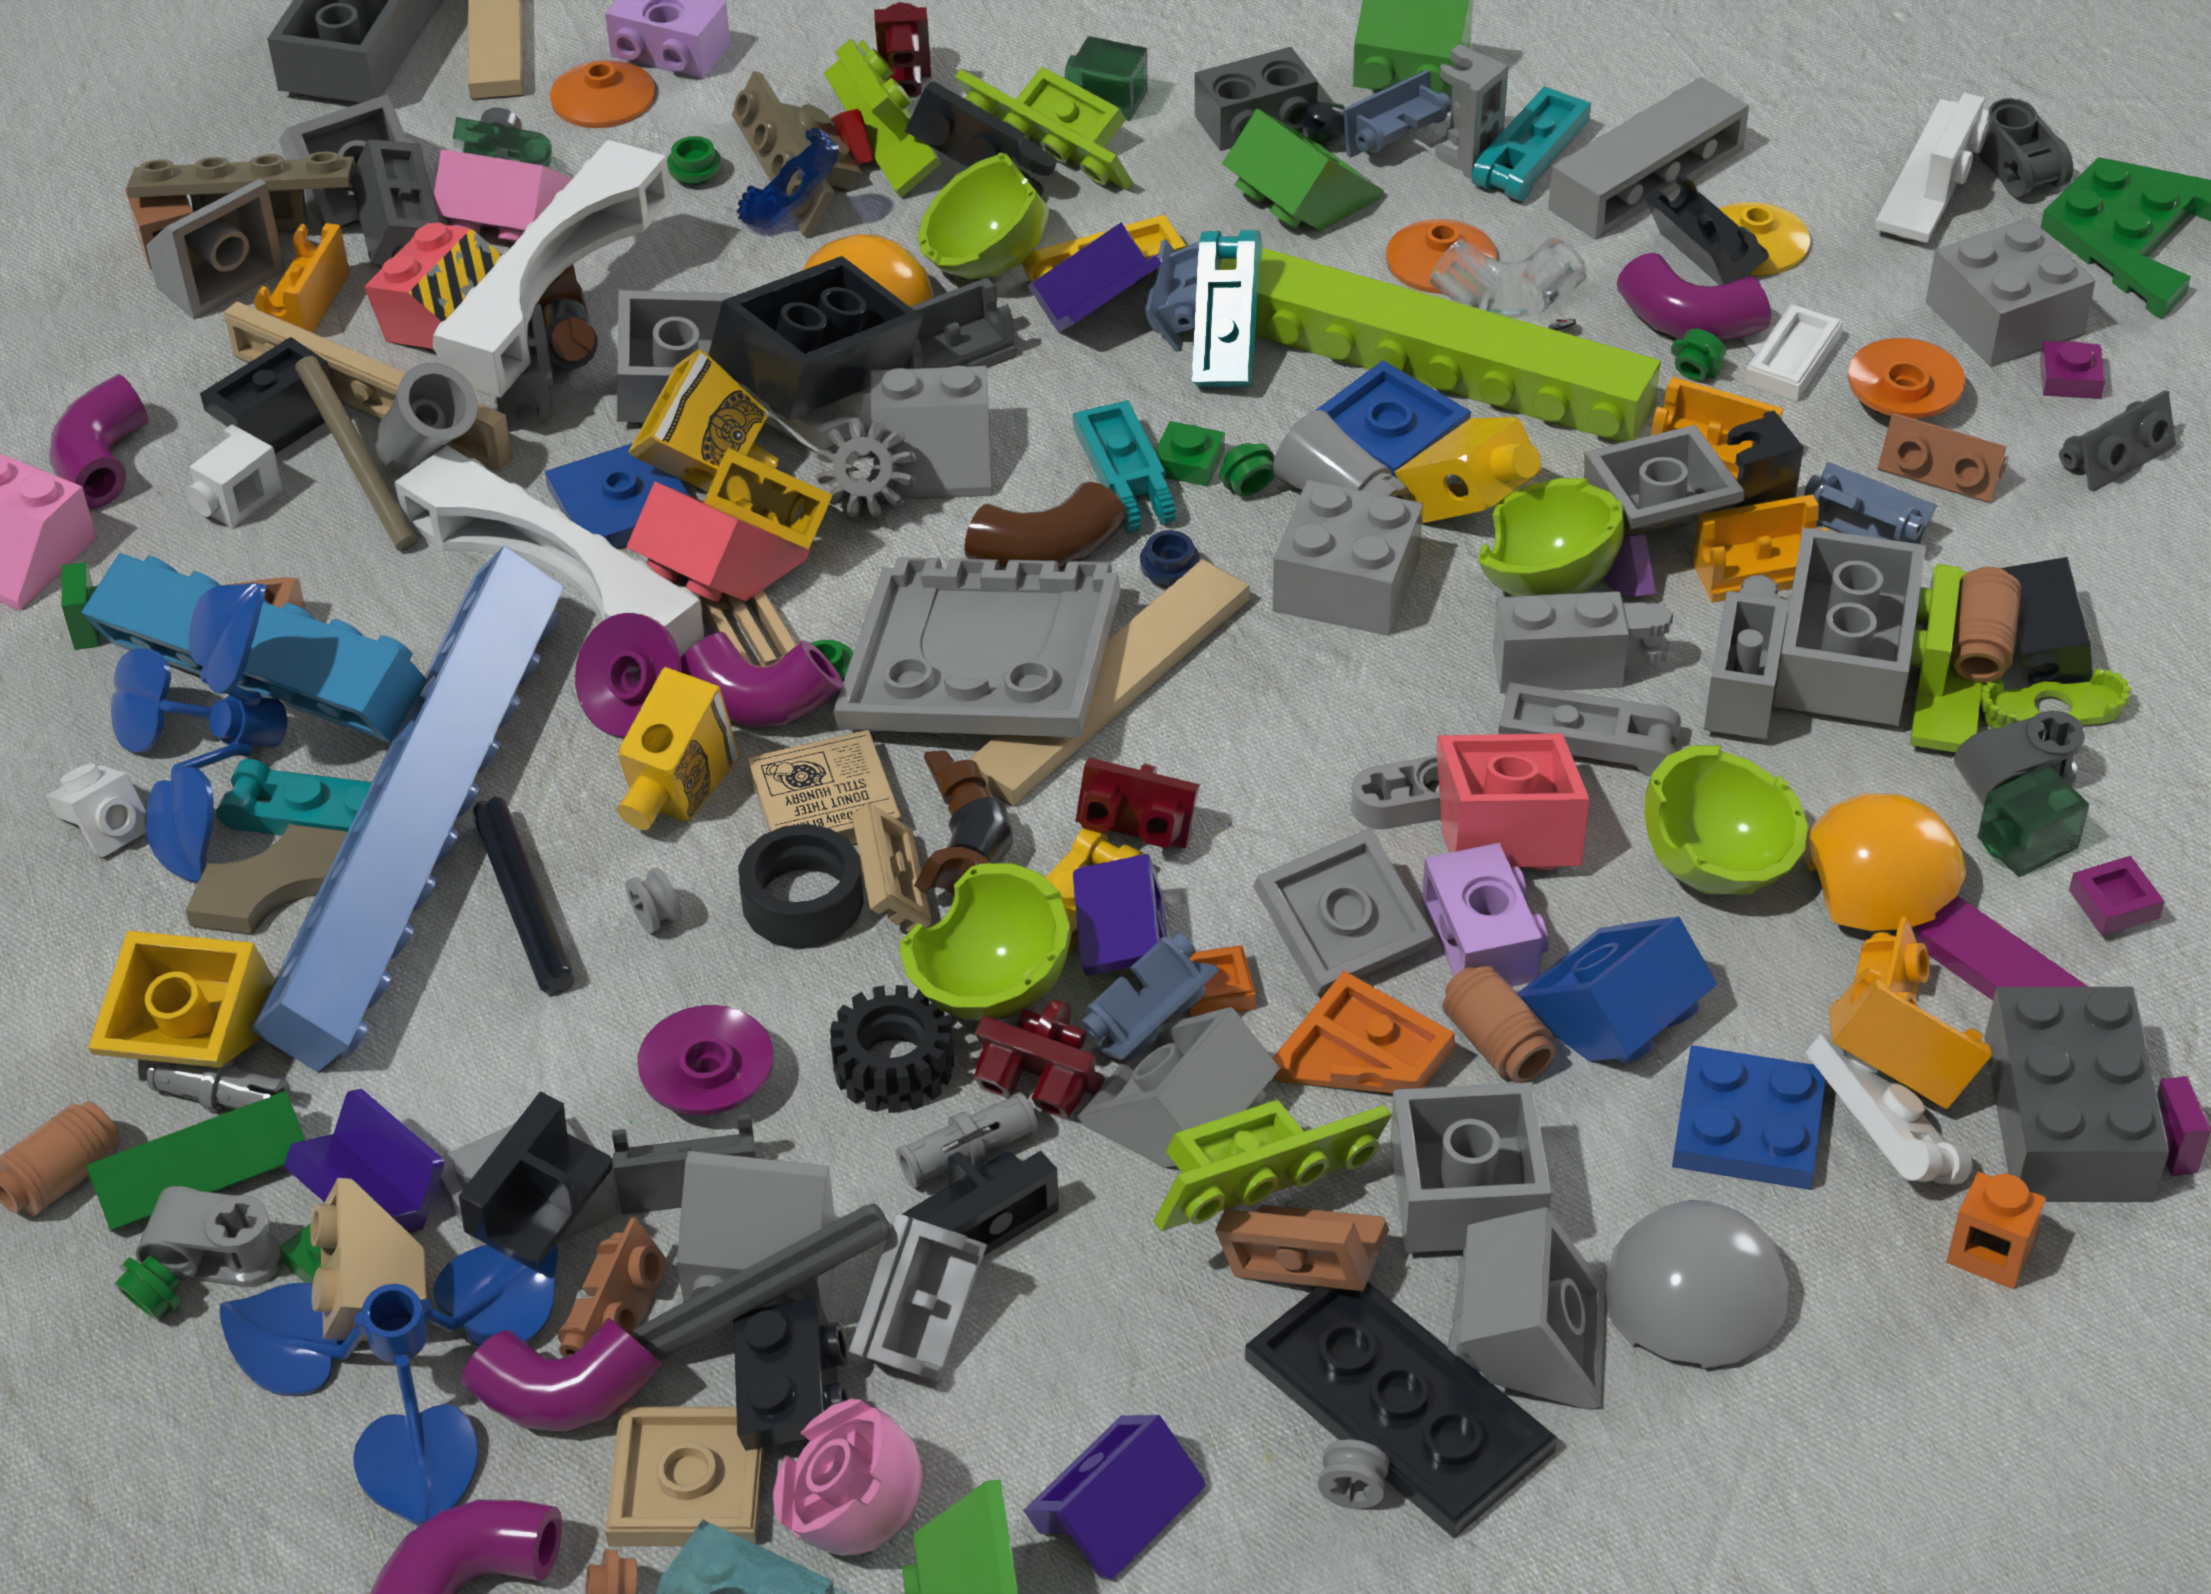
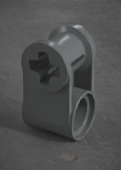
M2005 98L1993 102L1989 107L1986 120L1989 122L1987 136L1979 156L2002 181L2007 192L2013 197L2020 198L2028 195L2031 189L2046 184L2059 187L2069 183L2073 176V160L2066 143L2058 138L2041 119L2035 108L2028 102L2014 98Z
M2054 710L2041 712L2031 718L1997 729L1983 730L1972 735L1957 749L1954 756V764L1989 813H2007L2020 805L2050 795L2062 794L2073 786L2077 776V765L2074 755L2078 754L2083 747L2085 730L2082 723L2070 714Z

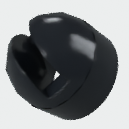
M1316 101L1308 106L1306 112L1310 117L1302 119L1301 122L1305 135L1319 144L1336 146L1341 141L1345 132L1343 111L1345 106L1330 101Z

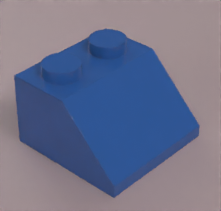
M1680 916L1601 927L1517 994L1555 1037L1586 1060L1618 1059L1620 1063H1628L1648 1053L1655 1046L1653 1037L1665 1027L1680 1024L1692 1017L1700 1008L1697 1001L1718 984Z

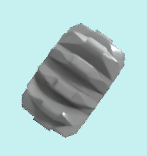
M854 418L849 421L851 440H847L836 429L829 432V438L839 447L836 454L823 449L818 450L816 457L823 462L833 464V470L817 474V483L828 485L838 482V485L830 492L833 494L830 504L834 506L841 503L851 494L847 505V514L849 516L858 517L862 511L864 500L867 499L868 509L872 517H882L883 506L880 499L881 496L884 495L891 504L900 507L904 500L893 489L895 483L898 482L907 487L915 485L916 479L908 474L900 473L899 466L914 463L916 456L913 452H901L894 455L893 452L903 444L906 438L900 431L891 433L882 442L885 432V422L883 420L874 419L870 426L868 437H866L861 420ZM862 455L868 459L875 456L878 457L880 465H874L873 467L880 472L874 481L863 477L856 481L853 477V472L859 471L858 467L853 466L858 456Z

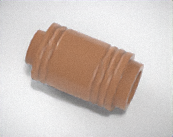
M1993 566L1981 567L1966 573L1960 579L1950 660L1954 665L1955 671L1960 676L1975 682H1990L1999 679L2013 662L2021 585L2015 577L2001 568Z
M1468 967L1458 972L1449 981L1445 989L1446 996L1442 1005L1444 1013L1492 1068L1496 1070L1501 1078H1511L1515 1083H1525L1540 1075L1550 1065L1556 1054V1047L1552 1043L1553 1033L1494 967Z
M89 1101L84 1102L82 1105L70 1104L63 1111H60L8 1149V1151L4 1152L0 1156V1203L13 1213L22 1210L30 1216H36L47 1208L48 1205H51L89 1176L86 1165L114 1155V1149L120 1145L119 1133L108 1115L96 1104Z

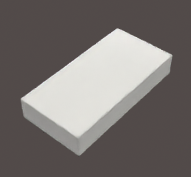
M1790 304L1747 366L1744 384L1797 402L1840 339L1843 321Z

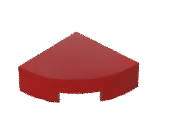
M859 108L845 111L832 117L831 124L841 140L848 146L849 153L855 163L858 165L873 161L872 148L862 112L859 111Z

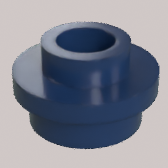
M1174 530L1161 531L1152 535L1140 554L1142 573L1151 581L1164 585H1173L1200 562L1199 552L1191 538L1182 532Z

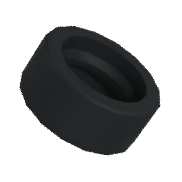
M800 824L783 826L763 834L746 849L738 866L743 916L755 933L771 943L794 948L821 945L840 937L857 921L864 905L859 854L847 838L830 828ZM811 869L826 872L839 880V883L830 892L810 901L790 902L780 900L763 891L764 887L773 879L794 870Z

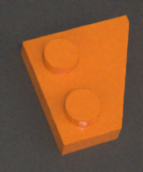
M1343 971L1272 1058L1280 1067L1273 1079L1278 1082L1393 1093V1090L1424 1088L1455 1049V1033L1348 972Z

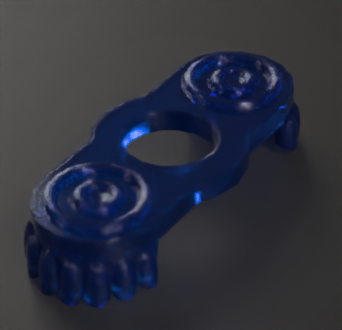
M812 127L811 131L807 130L805 137L811 144L802 153L787 161L780 169L778 175L764 189L751 185L747 187V192L742 194V200L738 202L739 208L737 213L740 214L738 219L751 227H760L764 230L770 229L790 210L802 205L809 197L811 191L834 169L839 155L837 142L831 139L825 131L817 127ZM801 169V184L794 194L788 196V182L792 175Z

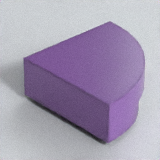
M1646 534L1625 537L1608 574L1603 577L1613 589L1620 591L1623 595L1637 597L1656 594Z

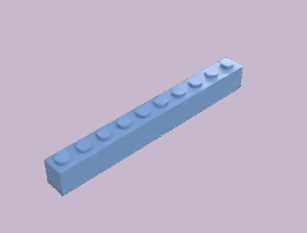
M505 545L475 573L424 676L427 682L401 723L250 1029L253 1033L317 1073L338 1055L348 1058L363 1040L368 1029V1024L362 1021L363 1015L367 1007L371 1008L375 1005L389 985L391 974L386 972L385 968L390 958H395L409 941L414 931V926L407 921L412 911L419 909L432 892L436 884V878L430 875L434 864H438L455 843L458 832L452 828L456 817H461L476 798L479 786L473 782L477 772H482L488 766L498 751L500 741L494 738L498 728L501 729L510 720L518 708L521 698L514 693L518 685H522L530 677L540 661L541 656L534 650L538 643H542L548 637L559 620L560 613L555 611L554 608L564 586Z

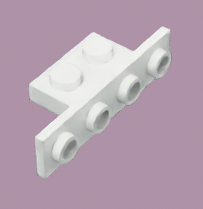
M1964 92L1958 103L1944 99L1939 100L1879 213L1874 229L1895 234L1903 239H1914L1928 243L1958 183H1965L1971 168L1974 152L1979 154L1983 148L1989 127V122L1986 121L1988 111L1983 109L1984 97Z

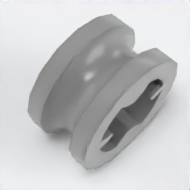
M656 867L647 872V879L644 881H640L637 877L626 881V893L631 907L640 924L648 933L660 930V922L665 919L670 923L681 920L682 911L678 897L668 877L660 868Z
M1351 1439L1338 1440L1327 1446L1323 1454L1324 1469L1319 1474L1318 1489L1322 1495L1332 1503L1347 1508L1363 1509L1378 1505L1384 1497L1385 1483L1383 1480L1388 1475L1389 1459L1386 1454L1372 1444Z

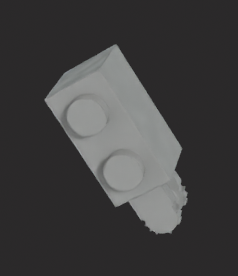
M1763 574L1760 576H1748V579H1744L1743 584H1741L1740 593L1731 591L1726 593L1710 681L1704 730L1767 739L1789 600L1777 598L1778 584H1775V580H1771L1763 576Z
M1620 591L1497 597L1493 656L1500 694L1507 693L1509 682L1555 690L1622 688L1625 667L1646 666L1648 663L1652 665L1654 663L1660 664L1661 661L1666 660L1670 641H1667L1664 634L1669 633L1670 625L1673 621V613L1670 612L1666 605H1661L1660 602L1658 604L1653 602L1651 604H1646V602L1622 603Z

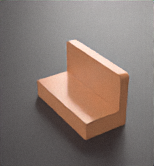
M1262 1205L1258 1208L1257 1212L1225 1209L1215 1232L1234 1277L1363 1291L1387 1237L1389 1228L1385 1218L1382 1216Z

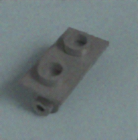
M2164 390L2144 402L2135 401L2127 406L2125 412L2101 424L2096 429H2092L2082 436L2074 435L2064 441L2063 448L2059 451L2061 463L2067 469L2075 468L2085 471L2088 489L2094 491L2174 446L2176 440L2169 391Z

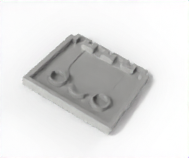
M898 557L894 568L882 567L843 682V688L840 690L834 708L837 729L1082 737L1121 592L1118 573H1112L1110 562L1068 561L1065 571L1062 572L1059 571L1057 561L1009 560L1006 570H1000V562L997 559L951 558L947 569H942L940 558Z

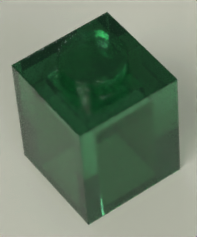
M1088 36L1077 55L1069 57L1065 67L1064 78L1120 108L1126 120L1131 121L1148 92L1147 48Z
M2046 764L1986 794L1977 838L1983 843L1990 855L2000 859L2020 878L2079 848L2090 804Z

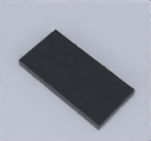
M1368 1281L1363 1291L1318 1286L1245 1345V1360L1338 1440L1364 1441L1382 1450L1389 1459V1470L1385 1480L1453 1538H1456L1556 1450L1557 1437L1496 1386L1489 1383L1485 1377L1462 1358L1454 1355L1447 1349L1445 1344Z

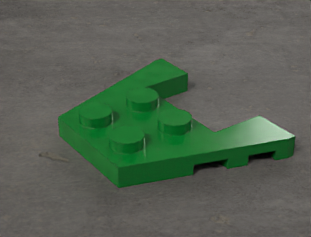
M2098 157L2044 210L2040 228L2088 265L2094 263L2095 260L2114 274L2112 283L2126 294L2134 289L2147 299L2146 310L2154 316L2163 319L2187 294L2191 276L2150 259L2148 256L2189 214L2211 222V180Z

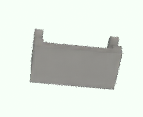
M1458 44L1451 50L1450 60L1454 62V68L1445 64L1440 65L1441 79L1453 85L1450 127L1446 130V139L1458 146V150H1453L1447 145L1437 143L1435 155L1440 161L1463 171V176L1471 179L1474 165L1480 155L1504 130L1509 65Z
M896 1213L891 1226V1235L886 1241L849 1352L941 1382L987 1245L967 1238V1236Z

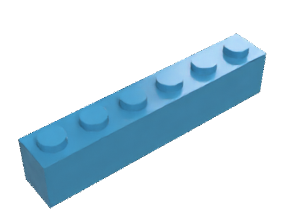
M119 553L81 613L110 643L129 650L142 648L157 651L165 658L168 664L200 675L203 666H200L192 659L189 648L191 619L200 597L207 590L220 586V584L211 577L197 571H193L190 576L180 574L172 566L153 556H147L142 561ZM264 599L247 665L237 686L246 691L260 692L261 697L279 699L288 707L390 743L426 684L427 679L411 662L412 652L405 645L391 637L380 635L376 641L364 637L360 631L344 621L332 619L329 624L316 620L310 613L299 606L285 603L280 608L269 604Z

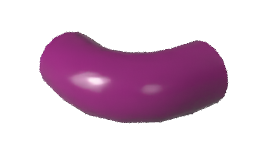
M1647 253L1628 263L1619 274L1617 280L1618 292L1637 315L1655 330L1682 340L1685 333L1690 329H1702L1715 335L1721 342L1735 340L1764 331L1769 328L1771 322V309L1768 297L1760 282L1754 277L1748 276L1727 284L1711 287L1695 285L1679 277L1660 254Z
M116 374L91 388L72 402L52 431L49 451L50 464L57 477L82 486L88 508L102 507L118 497L125 485L126 471L122 463L109 450L123 437L147 425L149 422L141 399L124 376Z
M724 632L707 636L688 649L680 658L682 673L720 687L730 721L753 729L791 724L821 707L843 688V681L832 663L818 648L805 640L800 641L779 661L770 666L759 667L750 664L744 659Z
M608 1317L584 1346L573 1355L561 1359H548L537 1353L513 1331L504 1330L487 1339L469 1359L462 1374V1383L488 1409L522 1428L569 1432L608 1419L640 1393L664 1364Z
M478 1499L440 1511L403 1538L380 1570L369 1594H455L468 1581L487 1574H506L543 1581L550 1574L559 1552L562 1538L561 1512L558 1507L529 1501Z

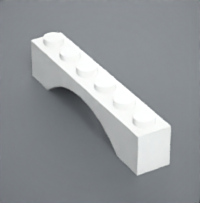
M607 140L592 158L585 161L581 170L567 186L555 195L553 201L541 215L527 226L524 234L506 254L498 258L495 266L476 287H473L468 292L466 298L455 311L438 325L433 334V349L437 354L438 363L457 370L468 380L474 390L501 398L531 364L527 343L528 324L536 303L548 286L569 266L589 253L619 239L644 232L671 201L666 155Z
M446 445L395 481L400 508L415 533L444 551H477L496 554L505 545L529 563L536 564L560 576L581 592L596 610L601 621L620 613L643 614L657 620L673 637L680 658L688 649L705 638L702 606L700 599L692 591L683 586L678 587L655 573L645 562L634 560L611 546L601 535L592 534L570 521L563 512L556 508L551 509L528 495L519 485L503 480L487 470L477 459H469Z

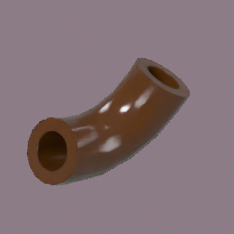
M1094 482L1081 483L1063 503L1044 511L1022 513L1003 509L989 503L983 504L973 516L967 529L964 545L965 556L968 559H997L1000 562V569L1005 570L1009 560L1057 561L1059 568L1066 566L1068 561H1080L1088 558L1114 536L1125 522V507L1120 498L1111 489Z

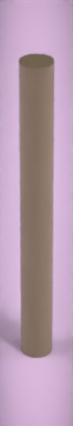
M307 356L300 359L295 365L298 375L396 549L404 551L413 547L418 541L414 530L316 357Z

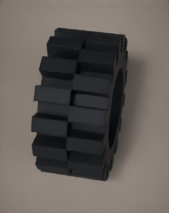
M884 985L873 987V999L867 1000L864 994L860 992L852 997L853 1009L844 1004L837 1011L838 1022L832 1021L830 1043L836 1083L840 1090L846 1088L849 1100L856 1104L865 1096V1106L868 1110L877 1112L880 1102H888L889 1113H901L900 1102L908 1100L912 1110L923 1106V1093L934 1100L941 1094V1083L949 1084L952 1078L951 1067H954L949 1015L945 1016L944 1011L938 1009L933 1003L929 1004V999L919 989L914 997L910 998L908 996V986L896 985L895 995H885ZM888 1040L908 1041L917 1046L910 1053L893 1058L879 1057L868 1052L874 1045Z

